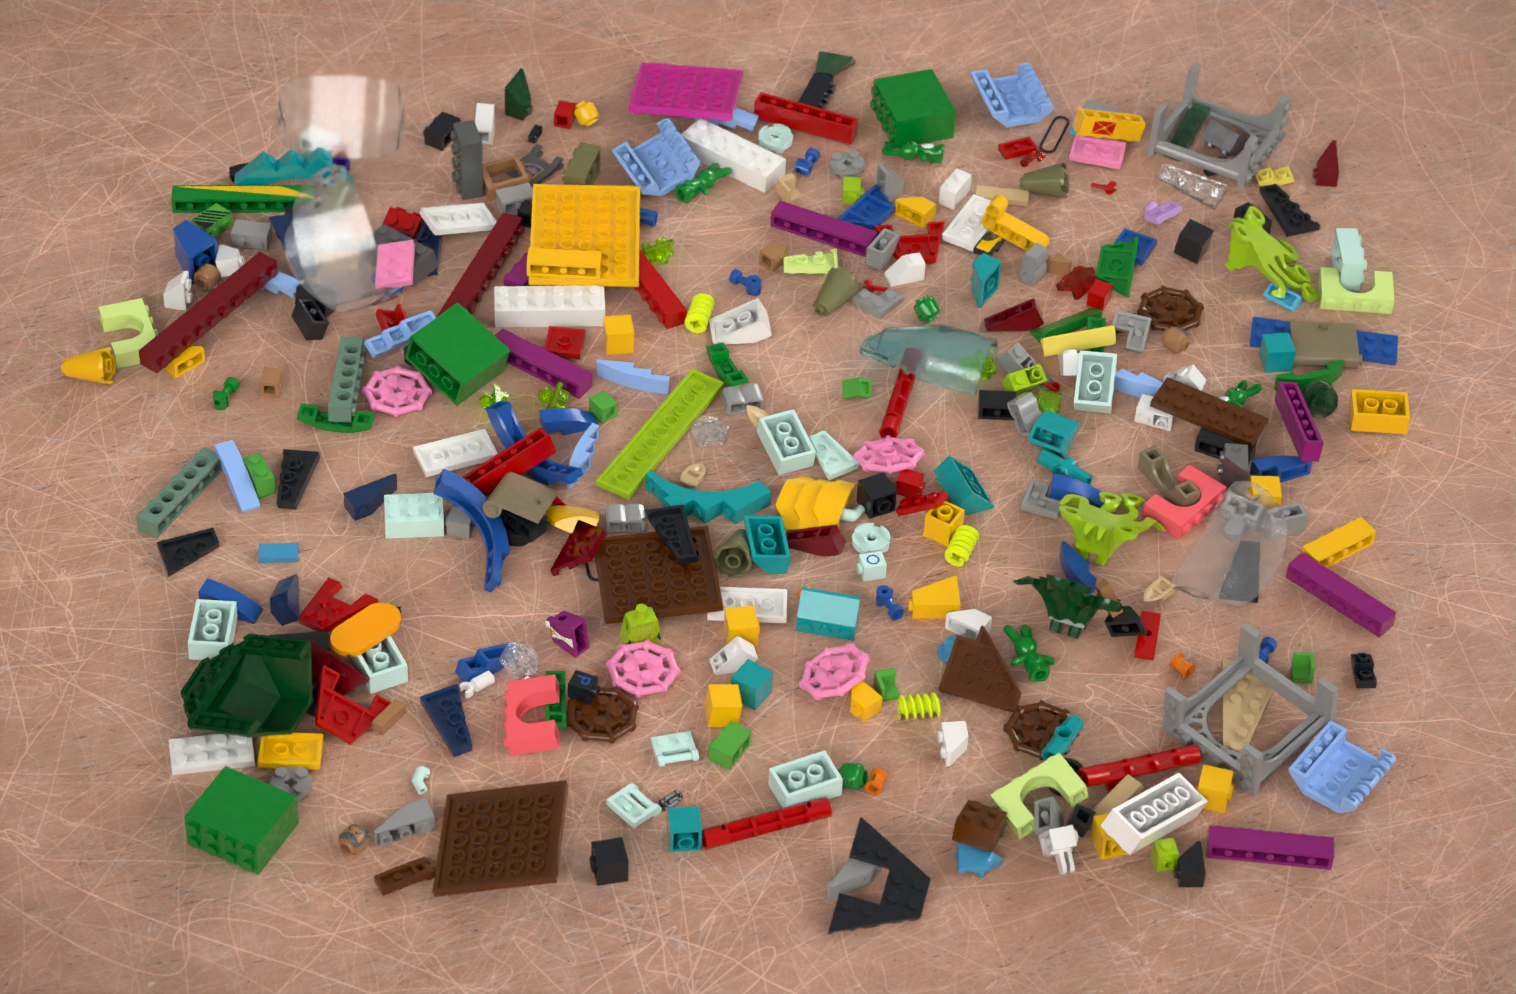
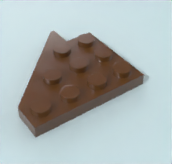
M981 625L976 640L959 635L956 636L938 688L939 692L1013 713L1016 710L1015 707L1019 704L1021 691L985 627Z

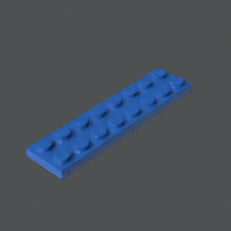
M1253 317L1250 346L1260 348L1262 334L1290 333L1289 321ZM1356 330L1359 354H1362V361L1396 365L1398 336Z

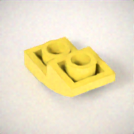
M1289 166L1275 171L1268 167L1258 171L1257 175H1255L1259 186L1272 184L1280 186L1295 182Z

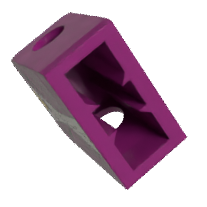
M561 611L555 617L549 616L546 619L545 625L551 629L553 642L573 657H578L590 648L585 618L567 611Z

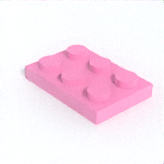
M1075 134L1069 160L1112 169H1121L1127 143L1104 138L1097 139L1092 136L1081 137Z
M413 240L378 245L375 279L377 290L413 285L415 243Z

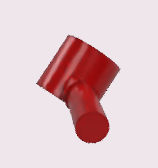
M1114 181L1109 182L1107 185L1092 183L1091 187L1102 189L1108 195H1111L1117 190L1114 189L1117 183Z
M871 280L864 281L866 286H863V289L865 288L871 293L874 291L885 292L889 289V287L873 285Z
M1045 382L1042 384L1049 388L1051 396L1055 397L1058 395L1060 389L1058 382Z

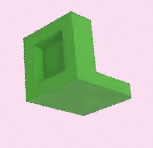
M857 377L843 380V399L854 397L872 398L871 379Z
M601 391L589 398V412L594 413L595 418L602 424L617 417L618 403L607 392Z
M1294 652L1291 664L1292 682L1312 683L1315 672L1314 653Z
M894 668L879 670L874 673L873 685L876 692L883 697L882 702L895 700L899 697V692L895 685L896 672Z

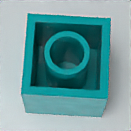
M1290 333L1262 334L1259 357L1265 373L1292 371L1296 351Z
M749 659L731 676V684H738L742 704L753 710H756L772 693L773 672Z
M699 806L668 808L667 831L670 852L701 850L702 826Z

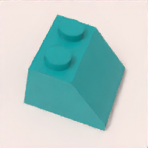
M982 253L979 258L973 261V274L970 279L972 282L971 291L979 308L999 288L1002 261L985 253Z

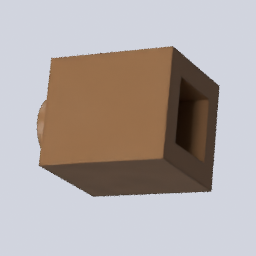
M773 240L760 250L759 264L774 272L783 265V257H787V248Z
M264 367L260 379L261 396L279 398L284 383L283 369Z

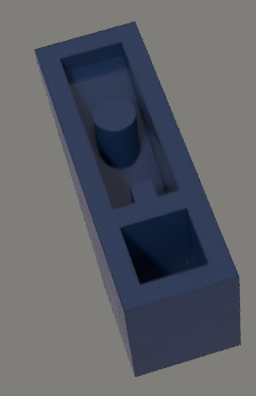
M394 473L343 493L344 507L354 521L372 515L384 503V495H391L397 490V475Z
M297 574L280 580L270 597V612L282 626L300 619Z

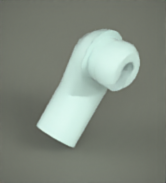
M857 505L853 510L845 508L840 520L854 522L865 512V508L862 505Z
M424 766L417 767L411 779L420 795L427 792L423 779L428 778V775H430L429 768Z

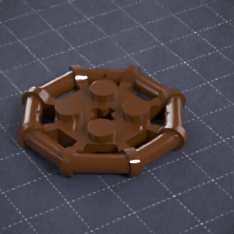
M1164 285L1149 293H1143L1140 297L1141 303L1137 310V315L1152 318L1150 326L1153 331H1165L1173 326L1186 331L1193 327L1197 328L1201 324L1200 317L1204 306L1187 289L1178 290L1167 288Z
M600 687L598 695L601 696L594 697L591 704H583L581 701L569 698L567 701L566 726L571 727L585 742L591 740L610 742L612 744L628 732H633L637 727L638 703L633 702L619 687ZM619 699L625 706L621 707L617 700ZM576 710L582 712L581 716H575ZM599 714H605L606 717H603V716H599V717H598V715H599ZM628 715V720H623L622 716Z
M1044 700L1015 707L1016 710L1003 726L1004 732L1008 734L1013 744V749L1016 752L1021 751L1035 756L1039 760H1044L1041 756L1042 750L1054 736L1055 728L1061 726L1060 723L1070 716V711L1066 708L1061 709L1047 704ZM1038 710H1039V712H1038L1037 714H1033V715H1029V716L1026 714V713H1030V712H1034V711H1038ZM1018 719L1023 722L1021 726L1015 725ZM1017 734L1021 735L1022 740L1018 738Z

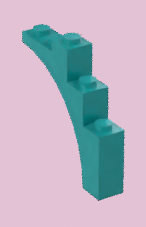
M319 146L305 158L293 149H290L278 160L263 151L235 174L234 185H267L289 179H310L322 182L325 178L332 180L333 177H337L352 184L351 188L354 190V178L349 173L341 170L338 165L333 164L330 152Z
M652 470L645 474L646 490L652 493L660 503H663V507L683 504L686 516L693 513L696 518H699L705 524L722 514L726 519L737 524L744 520V516H752L771 505V491L760 481L734 490L718 492L699 491L675 485L661 478Z

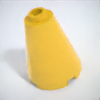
M103 347L66 358L62 362L61 369L67 377L110 385L114 382V380H111L112 375H116L115 355L110 353L111 348Z

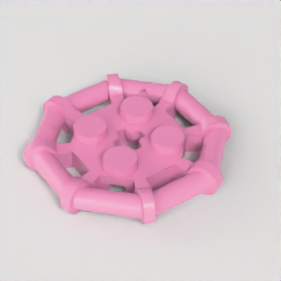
M400 365L379 372L374 371L366 386L362 388V394L367 398L371 410L394 415V417L413 411H421L424 403L433 393V389L428 385L420 371L416 372L402 368ZM401 375L410 377L411 379L401 377ZM376 383L380 385L378 388H373ZM419 383L421 388H416L415 385Z
M886 435V438L863 442L862 447L853 454V458L863 467L865 472H884L892 475V473L901 470L914 469L916 463L924 457L925 451L923 448L918 447L912 438L901 439Z
M650 639L626 645L622 643L612 658L606 661L605 665L610 673L612 686L636 695V698H640L643 695L667 692L670 684L676 677L680 676L681 672L675 661L674 651L671 648L666 649L652 643ZM649 650L660 654V656L649 653ZM624 656L626 660L623 663H619V660ZM668 662L669 668H664L663 663ZM618 672L624 673V676L620 677Z
M853 643L831 648L827 646L824 648V651L811 661L805 662V669L802 679L799 681V686L802 690L810 693L815 700L833 696L843 697L845 696L844 693L857 683L865 680L866 667L870 661L869 655L860 651ZM854 655L857 659L852 661L851 658ZM811 673H814V674H815V676H814L813 678H810V677H811Z

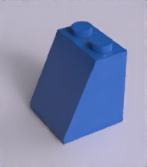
M185 220L173 228L175 255L183 271H188L189 279L192 280L193 285L194 274L204 264L216 266L215 260L218 247L217 239Z

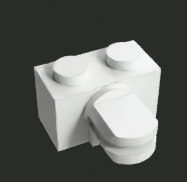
M1073 825L1050 829L1038 835L1043 856H1055L1058 871L1061 875L1067 872L1073 873L1075 866L1071 852L1078 842V833L1074 830Z

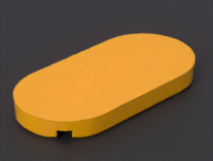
M375 603L366 607L331 632L330 641L332 649L341 656H346V654L352 656L363 654L399 629L401 625L400 611L388 603Z

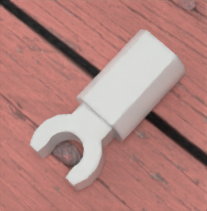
M488 670L471 679L470 682L461 683L459 691L467 690L465 691V698H470L474 695V692H479L493 685L495 678Z

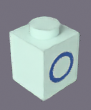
M882 551L859 554L856 571L857 574L861 575L863 582L886 578L887 564Z

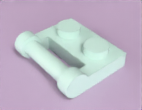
M691 731L651 737V746L658 767L692 760V762L699 761L698 750L695 747Z
M634 783L627 785L608 798L606 803L609 808L634 829L652 816L656 817L662 810L660 805L653 803L642 794ZM631 796H633L634 798H636V799H637L641 804H643L647 809L643 808V807H642L638 802H636Z

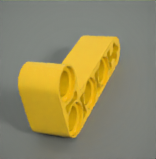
M996 195L987 206L981 221L986 229L1025 251H1028L1036 243L1044 247L1048 246L1050 239L1046 234L1005 212L1008 200L1004 196Z

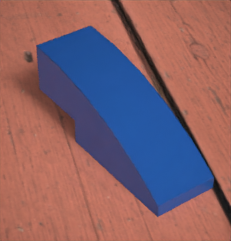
M572 408L539 410V422L542 429L547 433L561 431L562 435L586 431L592 423L598 425L594 413Z
M1299 456L1258 458L1252 460L1250 475L1279 476L1281 483L1310 474L1312 462L1300 461Z
M1053 474L1049 498L1063 499L1065 495L1075 494L1087 498L1089 504L1097 508L1104 505L1099 498L1100 490L1077 479Z
M1065 541L1061 542L1059 556L1066 578L1071 582L1091 587L1092 589L1088 594H1092L1095 592L1094 585H1096L1097 578L1089 572L1090 563Z
M208 578L198 591L199 599L236 601L238 619L255 624L263 611L262 607L242 593Z
M509 643L479 649L476 651L475 656L460 659L455 673L463 682H470L471 679L488 670L492 675L519 659L520 655Z

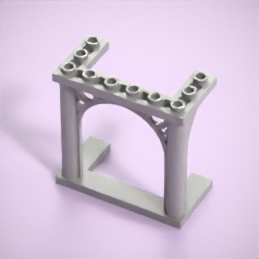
M1194 63L1188 70L1183 100L1165 120L1168 107L1166 104L1161 103L1155 110L1147 155L1154 156L1156 153L1166 155L1238 181L1237 187L1243 189L1247 183L1250 184L1253 175H1257L1259 167H1263L1266 158H1270L1272 150H1276L1279 141H1283L1285 136L1283 130L1288 122L1286 115L1291 107V103H1289L1290 95L1283 94L1277 103V107L1270 113L1258 116L1243 114L1195 97L1201 64ZM1190 111L1239 128L1250 137L1245 143L1244 150L1232 159L1209 157L1169 143L1166 140Z
M1245 622L1240 627L1238 658L1200 691L1186 699L1185 696L1171 686L1165 690L1163 728L1168 734L1176 737L1183 745H1197L1201 757L1207 760L1213 767L1234 771L1232 780L1238 783L1245 791H1249L1255 796L1260 791L1261 782L1321 731L1330 720L1335 722L1339 688L1323 677L1318 681L1315 699L1259 658L1261 632ZM1248 673H1251L1309 715L1308 718L1277 745L1263 752L1258 751L1249 743L1242 747V753L1225 748L1212 737L1206 722L1211 706ZM1198 724L1201 725L1202 728L1200 730H1194L1189 725Z

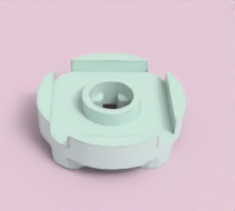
M774 124L773 127H768V125L762 127L758 137L759 146L778 154L784 153L785 149H788L793 143L791 129L782 124Z
M874 523L861 524L854 529L851 541L852 546L860 554L882 551V553L887 552L890 544V533L881 525L877 527L874 526Z

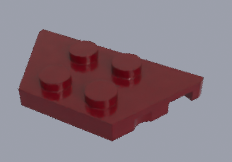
M581 520L577 521L573 533L569 535L550 569L552 575H559V570L567 566L571 570L580 564L591 561L606 536L604 529Z
M309 639L311 642L312 682L320 679V670L323 665L340 674L333 690L343 696L351 694L360 684H365L369 681V678L316 641Z

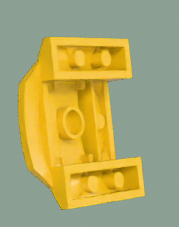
M802 475L799 478L787 479L775 504L777 512L782 516L785 531L836 524L839 528L840 518L846 504H851L855 495L856 484L839 479L836 482L821 478L817 480Z

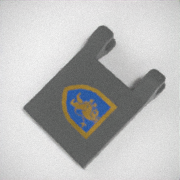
M536 144L530 153L520 160L525 164V172L530 174L532 189L533 184L541 183L554 171L564 167V164L561 163L563 158L559 156L553 160L551 165L539 158L543 155V151H541L543 147L539 144ZM517 170L506 173L513 178L520 177Z

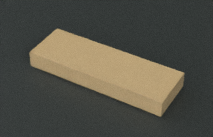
M981 185L976 187V195L992 201L996 195H1002L1008 200V205L1028 207V190Z
M1128 774L1093 809L1096 812L1094 816L1108 814L1112 809L1136 797L1144 789L1143 784Z

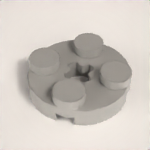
M851 150L849 152H835L832 154L830 171L833 175H841L843 179V177H859L860 173L864 172L865 161L858 151Z
M279 767L275 770V774L270 780L271 786L297 796V802L302 801V797L308 796L312 790L311 776L304 767ZM294 783L293 787H289L288 784Z

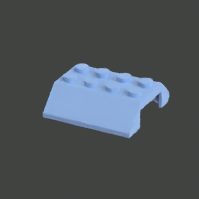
M1030 63L1019 64L1017 75L991 79L987 69L970 72V76L992 117L1007 128L1041 122L1054 110L1049 97H1046L1047 93L1035 75V71Z
M669 118L657 123L661 133L632 149L626 141L612 149L613 154L634 184L640 186V192L643 195H666L674 190L677 185L683 184L685 180L693 179L700 165V160L694 152H691V148L681 134L676 131V127Z
M1330 720L1290 766L1288 772L1305 796L1338 814L1352 812L1364 800L1363 797L1367 796L1384 776L1383 772L1388 771L1396 762V757L1394 754L1382 749L1381 756L1377 758L1346 741L1348 729Z

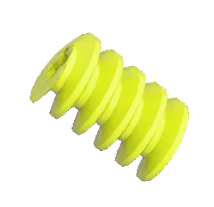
M701 293L692 298L685 318V325L689 331L702 333L707 329L706 327L715 305V301L710 295Z
M962 525L955 530L944 554L948 563L953 566L962 567L964 562L969 560V556L972 554V550L979 539V533L975 528Z
M931 692L930 697L927 693H923L922 698L919 694H915L914 699L911 694H907L906 700L903 695H899L897 701L899 720H901L902 715L908 720L910 714L916 719L918 713H920L922 719H924L925 713H928L929 717L932 718L933 712H936L937 717H940V702L935 692Z

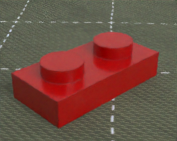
M1030 137L998 144V150L1003 158L1008 160L1036 153L1037 146Z

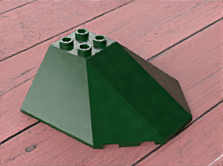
M248 634L243 637L244 641L237 645L232 643L219 650V655L212 659L207 657L201 660L180 691L181 697L184 700L185 715L188 718L187 725L190 730L242 737L292 734L313 702L311 642L303 639Z

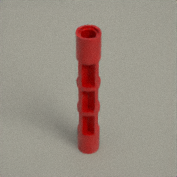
M908 348L905 351L886 414L879 430L882 438H886V435H890L893 438L898 436L904 412L923 358V354L919 349Z
M1192 744L1157 753L1083 767L1079 769L1078 776L1088 788L1123 780L1128 774L1131 777H1137L1196 765L1201 761V753L1198 746Z
M823 797L808 801L807 803L724 823L721 826L716 825L702 829V844L707 850L832 816L831 805L828 798Z

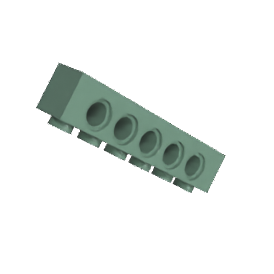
M341 336L328 404L329 422L351 423L352 415L356 414L355 403H358L359 397L357 391H360L361 387L359 379L362 380V368L365 365V357L363 356H366L367 348L363 345V337Z
M203 447L188 464L183 466L182 470L171 479L166 487H163L160 493L150 500L148 505L137 514L138 531L157 539L223 471L221 461L215 451Z

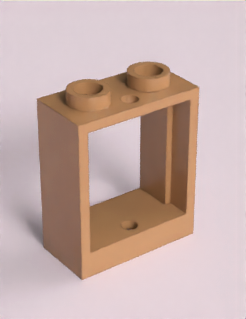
M518 155L483 164V189L489 201L496 200L495 190L531 183L530 174L525 172V164L523 161H520ZM517 170L520 176L493 184L490 178Z

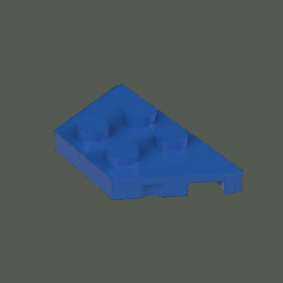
M875 184L837 219L874 230L875 226L881 225L895 213V206L888 200L885 194L879 191V186Z

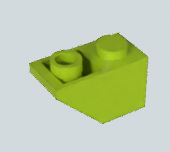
M1041 364L1008 374L1001 383L1005 391H1014L1016 396L1048 380Z

